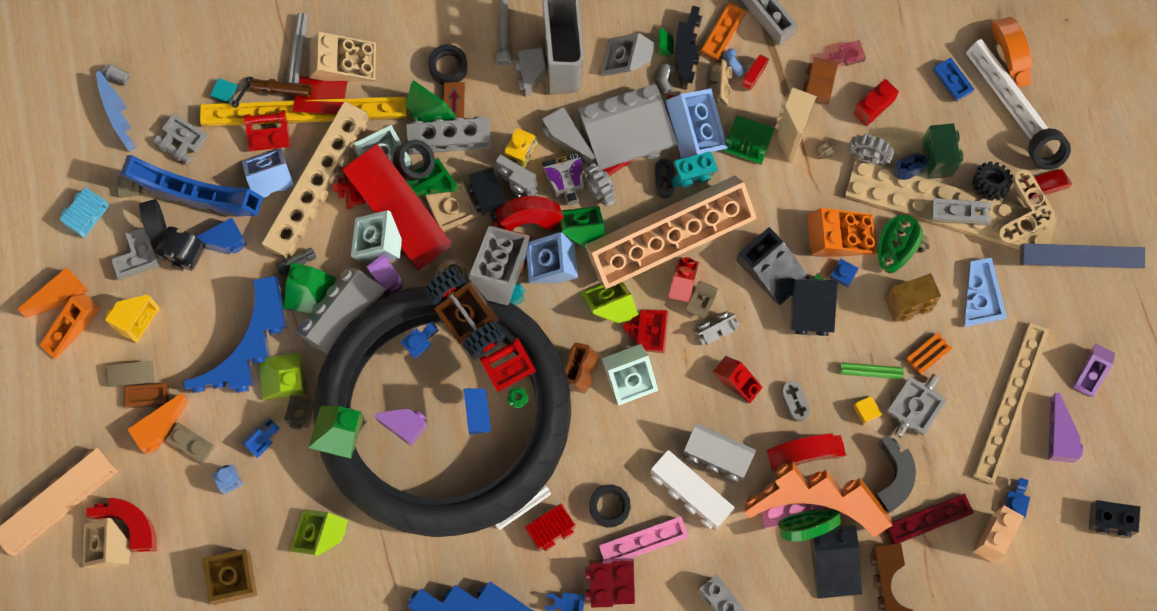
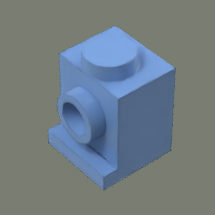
M224 465L216 470L217 473L212 474L218 489L224 495L244 485L236 467L233 465Z

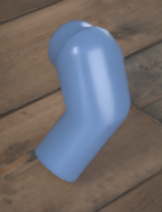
M729 48L727 51H724L723 59L739 77L746 70L735 58L737 56L736 51Z

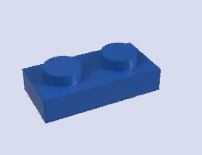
M951 57L934 67V73L955 102L973 93L974 88Z

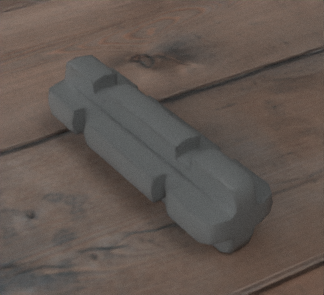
M312 248L304 250V253L300 252L286 259V262L282 261L276 264V268L280 275L288 273L292 262L304 265L306 261L309 260L310 262L316 259V254Z

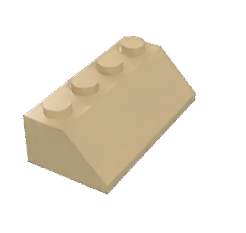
M793 87L790 94L786 93L775 126V129L778 130L776 138L787 161L790 163L794 160L816 100V96Z

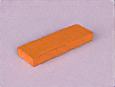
M728 2L702 46L700 54L718 62L746 15V10Z

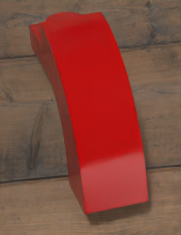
M523 196L508 201L496 210L498 219L492 222L490 226L513 231L520 225L533 223L551 231L564 216L560 205L548 198Z
M833 433L805 437L767 449L772 471L777 470L783 464L788 465L792 461L797 466L811 461L838 459L846 456L841 435L833 436Z
M109 498L108 507L107 504L100 503L86 508V517L91 520L105 518L123 520L129 528L130 550L133 552H157V537L154 526L149 517L134 504L118 498Z

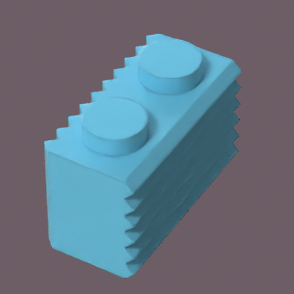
M85 187L83 191L81 190L75 195L73 204L62 211L60 221L73 232L85 238L108 209L109 204L106 200Z

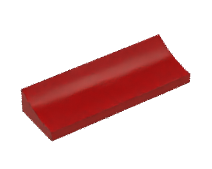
M377 143L342 169L373 213L387 210L391 212L402 239L401 250L417 271L453 246L452 242Z

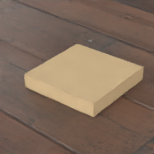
M463 180L456 183L459 189L457 191L425 195L434 220L444 233L479 219V215Z

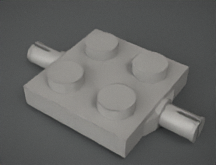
M932 374L927 383H922L911 376L909 377L886 412L900 423L894 435L899 433L898 437L902 438L908 428L924 436L947 400L933 389L940 380L938 376L935 378L936 375Z

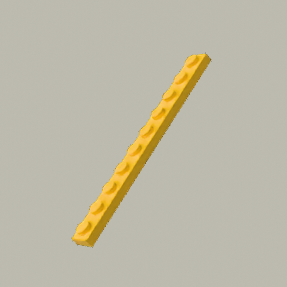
M406 96L304 100L346 101L367 112L368 120L407 119ZM294 101L239 103L237 108H233L231 103L201 104L200 124L202 127L245 125L244 114L254 116L279 113L280 110H286L288 123L333 122L337 114L293 112ZM275 121V122H266V123H257V124H281V123H280V121Z

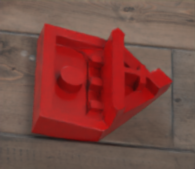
M642 309L635 318L622 326L637 345L641 344L646 352L665 353L669 315L667 310L646 309L644 311Z

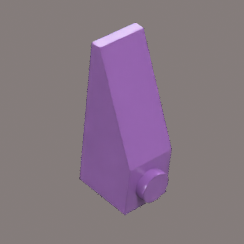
M1055 393L1050 397L1048 460L1075 463L1082 457L1083 445L1080 444V436L1061 394Z

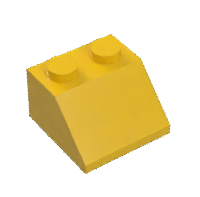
M146 294L117 302L115 306L108 310L105 320L116 332L137 343L160 307L151 296Z

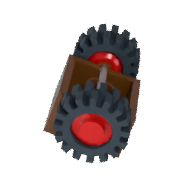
M456 267L438 274L439 276L434 277L424 287V291L432 303L438 305L434 308L457 342L465 347L472 359H477L483 354H487L488 351L497 347L505 338L504 333L496 324L500 320L477 287L469 282L466 284L465 279Z

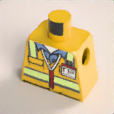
M516 128L505 149L504 157L509 160L515 159L518 162L516 164L526 169L538 144L536 136Z

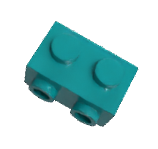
M712 152L676 160L674 166L677 175L671 179L673 188L678 186L687 188L693 185V182L699 181L701 184L710 181L711 176L718 171Z

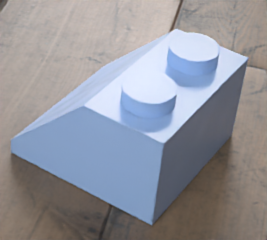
M281 148L242 161L245 177L250 189L263 196V198L272 192L285 191L294 185Z
M562 232L530 241L527 248L529 283H562L578 278L575 241Z

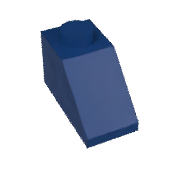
M233 218L196 236L204 243L205 249L228 255L240 252L247 245Z

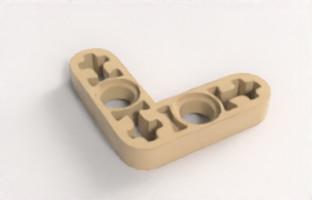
M1020 170L1015 174L1013 185L1029 213L1004 225L999 230L997 237L1004 245H1011L1046 227L1055 218L1053 208L1034 176L1027 170ZM1020 176L1028 179L1025 183L1018 181ZM1030 186L1033 187V188H1030L1029 190H1027V192H1024V190H1025L1027 187H1028V188H1029ZM1036 193L1039 196V202H1030L1028 195ZM1042 212L1044 214H1049L1047 220L1045 218H1042L1036 223L1035 219L1038 218L1042 214ZM1021 221H1029L1032 225L1031 230L1022 229ZM1016 228L1017 232H1015L1010 238H1005L1003 236L1005 234V230L1009 233Z

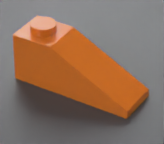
M66 267L17 309L25 317L64 307L72 296L84 295L88 289Z
M86 294L72 296L39 346L53 359H56L91 323L101 307Z
M180 393L127 429L140 450L145 454L157 451L160 448V444L166 440L189 401L183 393Z

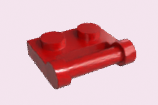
M280 110L279 113L254 116L244 114L249 152L291 147L286 110ZM280 121L281 127L253 130V124Z
M518 337L513 339L509 345L486 357L484 355L479 358L497 392L536 372ZM515 350L518 351L519 355L494 369L491 367V364Z

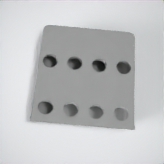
M542 0L550 95L577 92L582 86L584 60L579 0Z

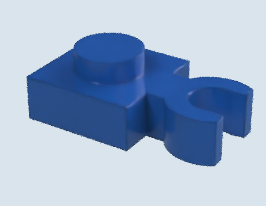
M563 592L562 599H560L555 594H547V598L555 601L553 606H545L547 611H555L556 609H561V611H583L585 595Z

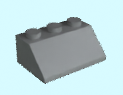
M696 423L683 455L686 456L687 461L693 464H698L699 462L706 465L705 468L713 473H718L719 471L726 474L725 477L733 482H738V480L742 482L756 450Z

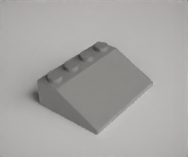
M656 84L578 108L580 125L600 170L678 145Z

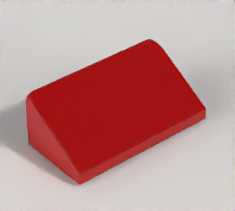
M1063 169L1034 177L1044 195L1068 189L1072 185L1070 178ZM1036 193L1029 194L1030 199L1039 197Z

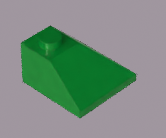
M415 80L412 81L405 106L410 112V118L414 121L427 123L437 119L449 121L457 117L442 99Z
M600 206L562 211L564 216L560 221L562 233L586 249V244L605 236Z
M292 262L286 281L284 309L311 314L315 305L322 301L328 289L335 284L336 277L312 266Z
M320 406L308 448L352 459L364 418L361 411L341 406Z

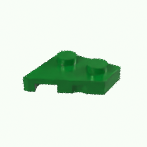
M439 158L435 159L432 172L425 178L415 181L405 180L416 196L459 190ZM423 166L413 172L421 171Z

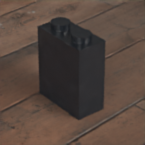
M793 278L790 329L795 330V334L807 335L808 331H815L816 335L829 336V332H835L838 281Z

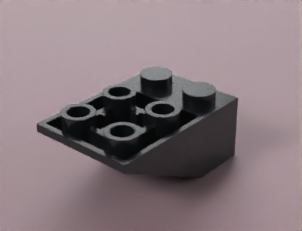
M770 227L738 253L736 260L738 264L779 306L792 296L793 278L810 279L784 241Z

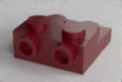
M634 559L589 560V567H585V578L590 580V589H586V602H591V608L635 604Z

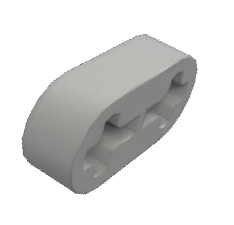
M794 381L787 382L781 392L790 417L794 421L803 422L810 413L809 405L801 386ZM789 387L792 390H797L795 393L796 400L793 399L791 394L787 395L786 392H788ZM796 403H798L800 409L805 410L801 417L799 414L794 413L797 409Z

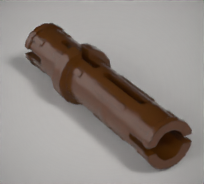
M252 78V82H250V90L252 92H265L268 95L284 94L311 97L313 91L311 84Z

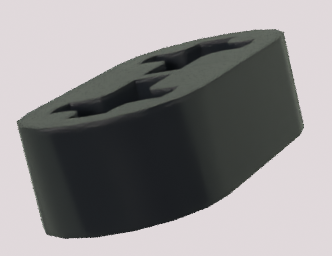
M665 158L658 160L655 164L656 194L663 199L670 198L674 193L671 179L674 177V166L669 159ZM662 165H666V168H668L666 176H663ZM663 181L667 182L668 192L660 189L663 187Z

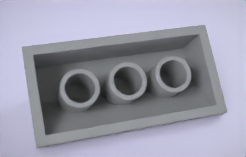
M488 226L469 275V279L488 301L509 305L526 257L529 235Z
M349 266L340 274L338 281L328 289L322 301L315 305L310 316L301 323L297 333L312 347L328 354L342 331L353 319L370 308L385 289L360 270Z

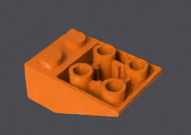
M820 208L807 215L811 255L838 257L877 254L872 214Z

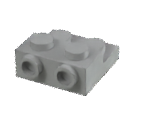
M500 154L496 160L497 176H499L498 178L502 182L510 183L512 196L514 198L536 196L538 193L536 175Z

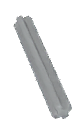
M298 13L296 16L287 82H299L308 16L305 13Z

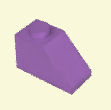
M384 254L367 266L371 279L385 289L383 294L386 297L401 290L403 285L402 279Z
M1095 343L1083 364L1073 388L1094 397L1113 365L1115 352Z
M408 408L379 412L375 415L377 422L411 447L428 427L425 421L426 417L418 410L413 412Z

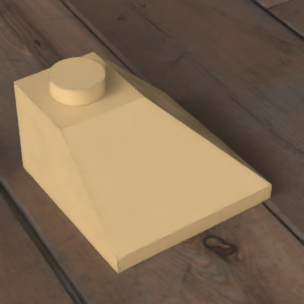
M111 518L84 524L82 568L129 565L131 556L130 542Z

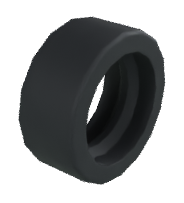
M441 45L434 49L429 57L430 74L441 85H444V82H460L467 74L466 55L455 45ZM447 55L455 56L460 61V68L454 74H441L436 68L438 59Z
M1052 128L1036 133L1028 145L1029 156L1036 166L1043 170H1052L1060 167L1069 158L1071 152L1070 143L1063 133ZM1052 140H1058L1061 143L1058 151L1051 157L1040 158L1038 156L1040 148L1045 143Z
M415 139L402 143L396 148L393 154V165L405 180L415 181L425 178L432 172L435 165V157L428 144ZM410 148L418 150L423 157V168L419 172H412L405 164L404 155Z
M153 199L140 203V214L149 239L151 241L161 239L167 230V226L158 201Z
M613 484L597 488L589 502L590 514L593 520L607 528L621 525L628 518L631 509L630 498L627 492ZM610 493L617 495L623 503L622 512L619 516L612 519L603 517L597 509V503L601 496Z

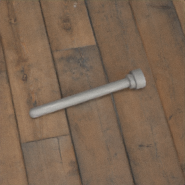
M500 0V50L496 54V64L500 66L512 64V54L508 50V0Z

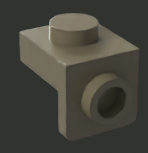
M699 281L686 311L706 319L718 288Z

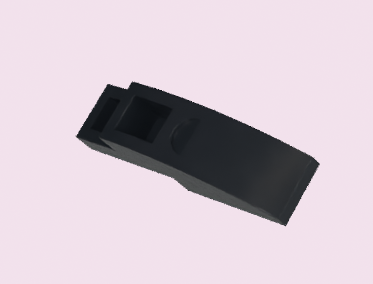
M696 6L691 8L688 23L679 21L676 37V70L682 89L687 90L688 83H693L695 72L692 71L693 65L697 66L700 54L697 53L698 45H695L697 33L694 32L696 27L700 28L702 16L699 15L700 7Z

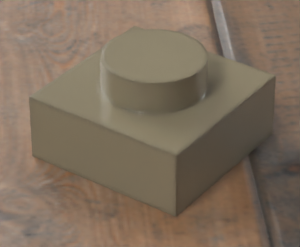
M122 175L117 176L118 196L120 198L141 195L139 184Z

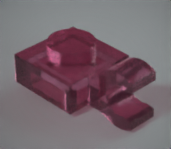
M860 40L840 45V51L830 53V58H827V60L838 62V64L844 61L845 66L864 62L866 56Z

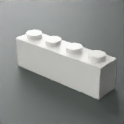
M669 450L651 469L650 473L653 475L651 478L658 485L661 486L663 484L669 489L668 493L674 499H681L685 503L684 507L691 514L697 513L702 518L701 522L709 529L713 527L717 530L735 508Z

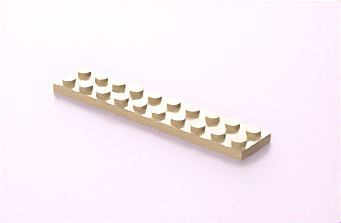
M858 158L855 160L844 197L900 215H909L917 220L998 244H1002L997 237L999 230L1004 225L1029 213L1025 207L1001 200L996 201V199L991 201L989 197L984 199L982 198L983 195L923 177L914 176L907 180H901L894 176V169L862 162ZM933 198L990 202L991 210L989 211V216L991 217V224L983 226L974 223L931 221ZM975 210V215H980V211ZM1042 213L1035 219L1036 223L1042 218L1047 220L1049 214ZM1057 217L1046 227L1011 245L1005 246L1020 250V244L1024 243L1051 244ZM1021 221L1022 229L1031 230L1032 225L1029 221ZM1016 228L1009 233L1005 230V234L1003 236L1005 238H1010L1015 232H1017Z

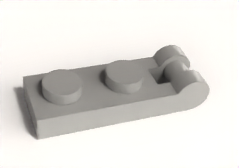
M933 198L931 221L990 225L991 217L989 216V211L991 210V203ZM975 210H979L980 215H975Z

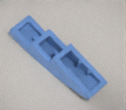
M99 70L96 72L105 111L114 130L127 150L131 152L136 148L126 134V131L131 129V126L121 113L127 107Z

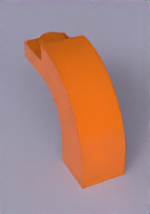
M1012 17L992 21L993 40L1001 46L1004 52L1008 75L1017 87L1031 85L1030 68L1033 67L1031 53L1020 24Z

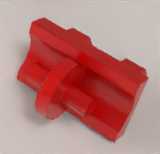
M345 174L344 178L338 177V183L332 185V191L338 193L340 199L345 198L346 209H353L355 205L366 203Z

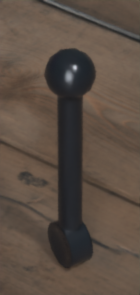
M253 77L246 79V85L236 100L231 102L233 108L239 106V101L249 88Z

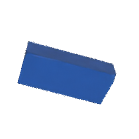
M464 389L469 435L491 432L486 389Z

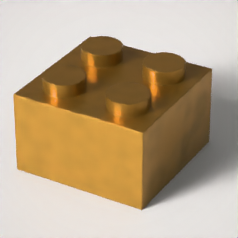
M930 273L891 287L885 301L894 322L899 320L906 322L912 319L915 314L921 313V315L932 312L941 294Z
M247 549L202 558L208 601L211 604L217 605L257 596L251 554Z

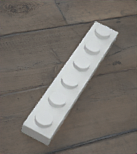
M982 39L976 41L966 52L967 56L1031 140L1036 133L1047 129V125Z

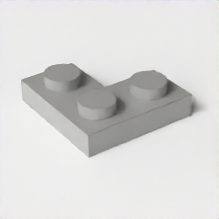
M144 227L125 233L131 253L111 259L119 280L159 267L152 242Z

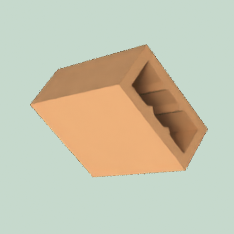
M1002 506L992 514L973 552L992 563L1004 556L1024 516L1006 506Z

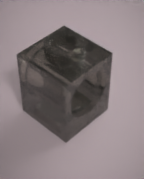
M290 395L284 418L290 428L302 430V427H309L314 407L312 399ZM299 409L304 410L302 417H294L295 411Z

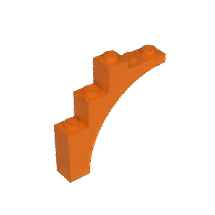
M793 461L788 465H781L776 470V483L768 484L763 489V492L750 496L745 503V513L749 518L777 506L805 503L838 510L860 523L873 537L892 526L891 517L860 477L855 481H848L843 486V489H841L827 470L816 472L808 481Z

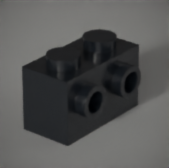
M1096 500L1091 503L1089 529L1096 530V534L1109 535L1110 532L1117 533L1118 537L1131 538V536L1139 533L1141 506Z

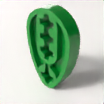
M898 215L891 218L883 227L878 244L879 265L886 273H894L899 270L918 250L923 239V230L915 218L909 215ZM908 222H909L910 226H909V227L907 226V227H905V229H904V228H903V225H907ZM905 232V236H901V238L898 236L899 234H903ZM901 241V245H897V247L894 246L895 243H899ZM893 260V264L887 266L886 262Z
M821 509L788 515L778 522L779 535L784 540L794 542L818 537L841 524L840 512L835 509Z

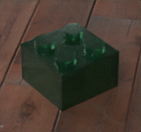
M954 123L931 125L922 139L924 156L928 159L926 166L928 179L953 177L956 170L959 169L960 163L963 162V152L958 147L960 140L959 131L955 130Z

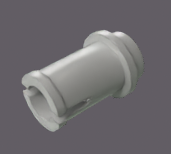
M106 64L102 72L106 79L111 78L123 85L129 82L131 75L129 72L116 68L114 64Z

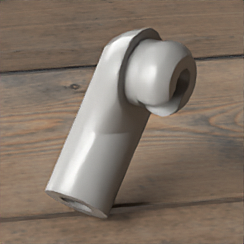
M671 64L662 65L657 75V82L663 94H668L673 90L668 81L669 76L675 71L674 66Z

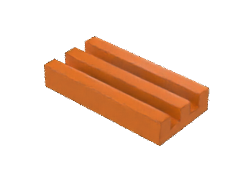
M938 332L907 357L906 361L920 376L946 355L952 347L946 343L945 339L941 338V334ZM936 340L939 342L916 362L913 361L916 356ZM941 346L944 348L942 352L921 369L918 367Z

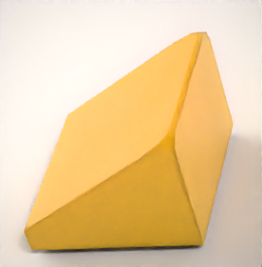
M872 396L853 405L863 425L882 416Z

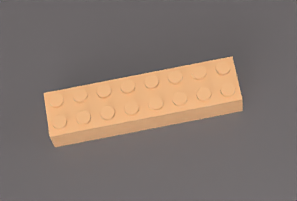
M732 176L586 244L585 247L599 282L607 289L757 218L744 182L737 176Z

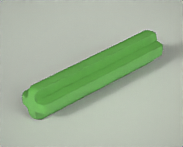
M842 362L840 374L902 379L904 369L903 367Z

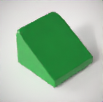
M660 28L658 31V54L673 55L674 38L666 30Z

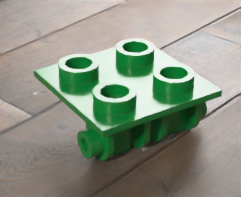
M736 115L725 142L728 148L724 149L723 152L762 165L775 128Z

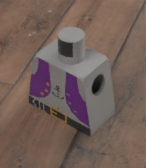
M580 153L542 162L543 174L556 198L565 196L567 205L578 203L577 193L584 191Z

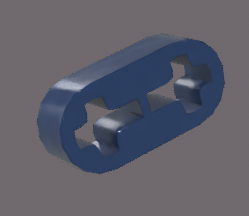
M919 153L911 154L896 162L893 174L901 180L910 179L925 171L928 159Z

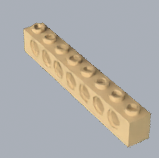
M344 101L262 243L265 249L284 259L294 255L297 249L296 243L299 238L305 236L308 230L306 226L310 219L313 220L318 213L317 207L320 202H324L327 198V190L330 184L336 182L339 175L337 172L340 167H344L347 163L348 153L351 148L354 149V143L359 141L358 136L360 132L366 130L369 124L367 112ZM346 125L354 126L349 132L343 131ZM337 142L343 143L340 149H334L333 146ZM326 160L333 161L330 167L323 166ZM315 178H323L321 184H313ZM306 195L312 196V200L309 203L302 202ZM296 213H301V214H302V217H301L300 220H298V221H293V220H292V217H293L294 214H296ZM285 231L292 232L288 239H282V234Z

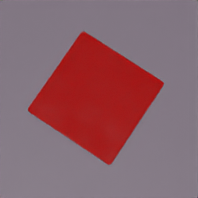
M309 76L299 77L298 83L311 84L313 91L311 97H295L293 112L337 114L344 102L305 100L345 99L348 81H322L311 79Z

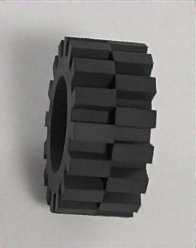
M989 161L988 164L984 162L982 166L978 167L973 177L974 191L978 190V195L983 194L982 198L984 199L989 197L991 201L994 198L998 201L1000 198H1005L1013 183V174H1010L1011 171L1009 169L1005 170V165L1000 167L998 162L993 165L992 161ZM986 178L994 179L999 184H994L988 181Z

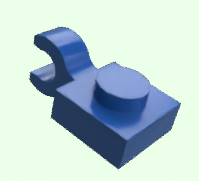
M431 321L422 332L415 328L400 343L416 359L432 346L428 340L439 331L438 327Z
M269 418L263 424L261 430L258 427L254 428L241 442L258 458L273 443L269 438L280 427Z
M1019 478L1016 481L1014 492H1007L1004 506L1023 515L1024 519L1026 518L1030 497L1024 495L1028 480Z

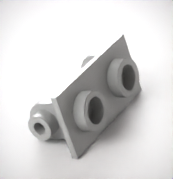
M726 311L717 315V319L712 322L706 321L698 325L699 329L693 332L701 335L698 338L701 345H709L720 339L717 331L720 330L722 336H726L736 331L740 325L737 319H732L737 315Z

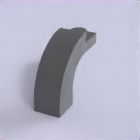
M887 435L878 444L893 466L894 478L891 485L877 493L875 498L886 512L890 514L910 495L915 483L916 468L909 449L900 452L898 442Z

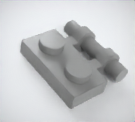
M174 113L162 127V131L167 135L164 139L156 136L154 143L159 145V148L164 152L168 151L174 155V158L179 162L183 161L189 164L192 158L186 154L187 151L190 149L197 153L208 139V136ZM174 139L181 143L179 148L172 145Z

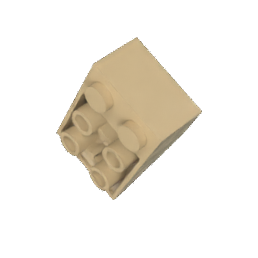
M319 31L310 40L309 78L322 81H375V42Z

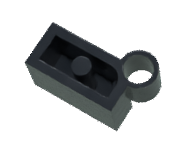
M493 167L469 174L470 183L467 186L470 195H475L476 200L473 201L476 211L482 212V215L490 213L491 219L494 222L498 219L496 210L505 204V199Z

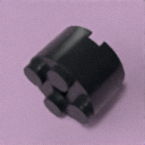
M169 226L156 248L155 256L161 260L172 262V267L177 270L183 271L185 268L192 271L195 269L206 246H203L204 243L196 236L186 231L178 233V228Z

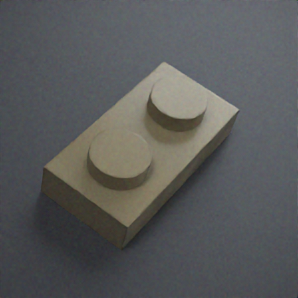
M179 422L166 439L168 443L201 464L205 462L215 447Z

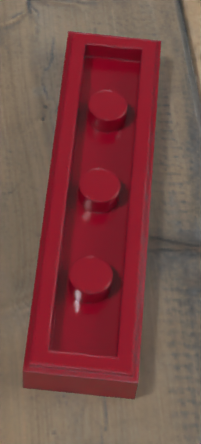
M964 493L891 522L892 526L887 528L886 531L892 544H900L970 516L974 512Z

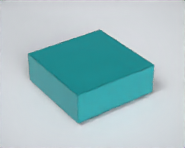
M218 78L210 96L212 99L223 103H231L238 85Z

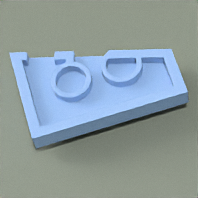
M992 257L971 261L964 327L1005 320L1007 316Z

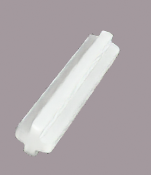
M544 485L538 494L522 509L503 522L496 524L497 529L504 528L550 496L551 492L548 487Z

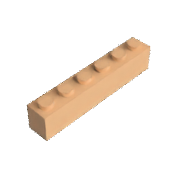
M96 448L95 450L88 451L83 456V460L78 464L75 463L68 467L62 477L52 480L48 485L49 487L43 492L36 493L31 498V502L25 507H19L14 511L10 519L0 522V545L7 554L15 556L118 472L101 450Z

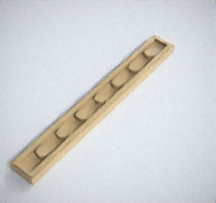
M1028 322L972 476L975 479L990 485H994L1049 332V329L1032 322Z

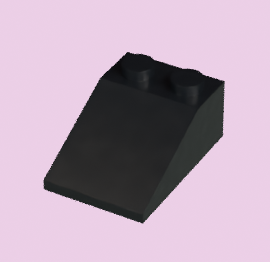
M856 525L836 527L823 535L810 539L817 598L862 595L860 554Z

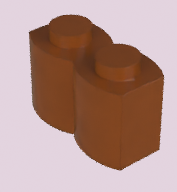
M814 57L813 63L809 62L806 74L810 75L809 81H804L802 91L816 96L815 102L829 105L838 62Z
M575 342L569 351V362L564 367L570 390L584 394L591 385L592 373L596 369L599 360L598 354L587 344Z

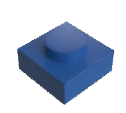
M840 258L830 278L848 288L859 268Z

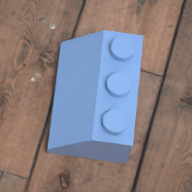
M712 89L680 94L666 100L682 159L728 148L727 143H725L726 139Z

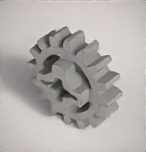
M859 134L853 136L848 147L850 153H855L854 157H858L860 161L869 162L873 165H879V163L882 165L890 164L895 152L893 147L889 146V143L885 142L882 138L866 134L863 136Z
M595 163L585 167L584 172L587 175L585 183L593 198L601 200L605 207L615 203L616 197L613 192L615 191V186L608 173L600 170Z

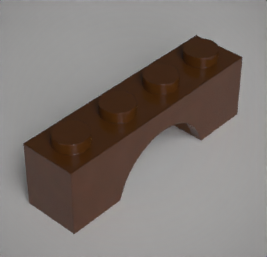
M901 543L874 547L869 557L871 566H875L876 575H873V582L875 588H878L880 597H877L878 609L882 611H913V609L906 608L898 603L891 590L894 574L905 566Z

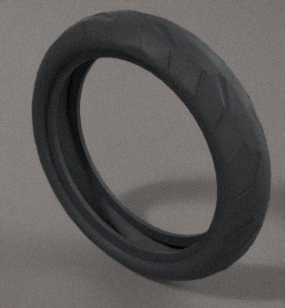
M425 286L408 288L376 302L353 319L332 345L318 376L313 407L314 426L320 406L351 408L353 391L363 368L378 349L389 340L412 328L427 325L431 321L433 323H444L434 309L438 305H434L425 293ZM485 298L500 319L496 324L505 335L502 342L509 345L513 339L518 337L536 372L529 375L536 396V416L525 449L512 467L490 485L467 495L442 499L415 496L387 484L364 463L356 446L352 459L320 452L328 473L341 492L372 519L406 533L428 537L458 536L473 533L501 523L522 509L538 494L553 475L563 454L571 421V398L568 378L561 358L545 332L534 319L511 302H509V305L497 304ZM515 350L514 353L519 355L518 351Z

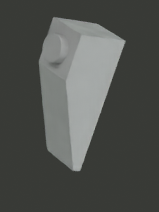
M564 107L542 119L543 127H541V130L546 138H550L555 145L572 155L580 153L581 160L588 165L595 163L594 154Z

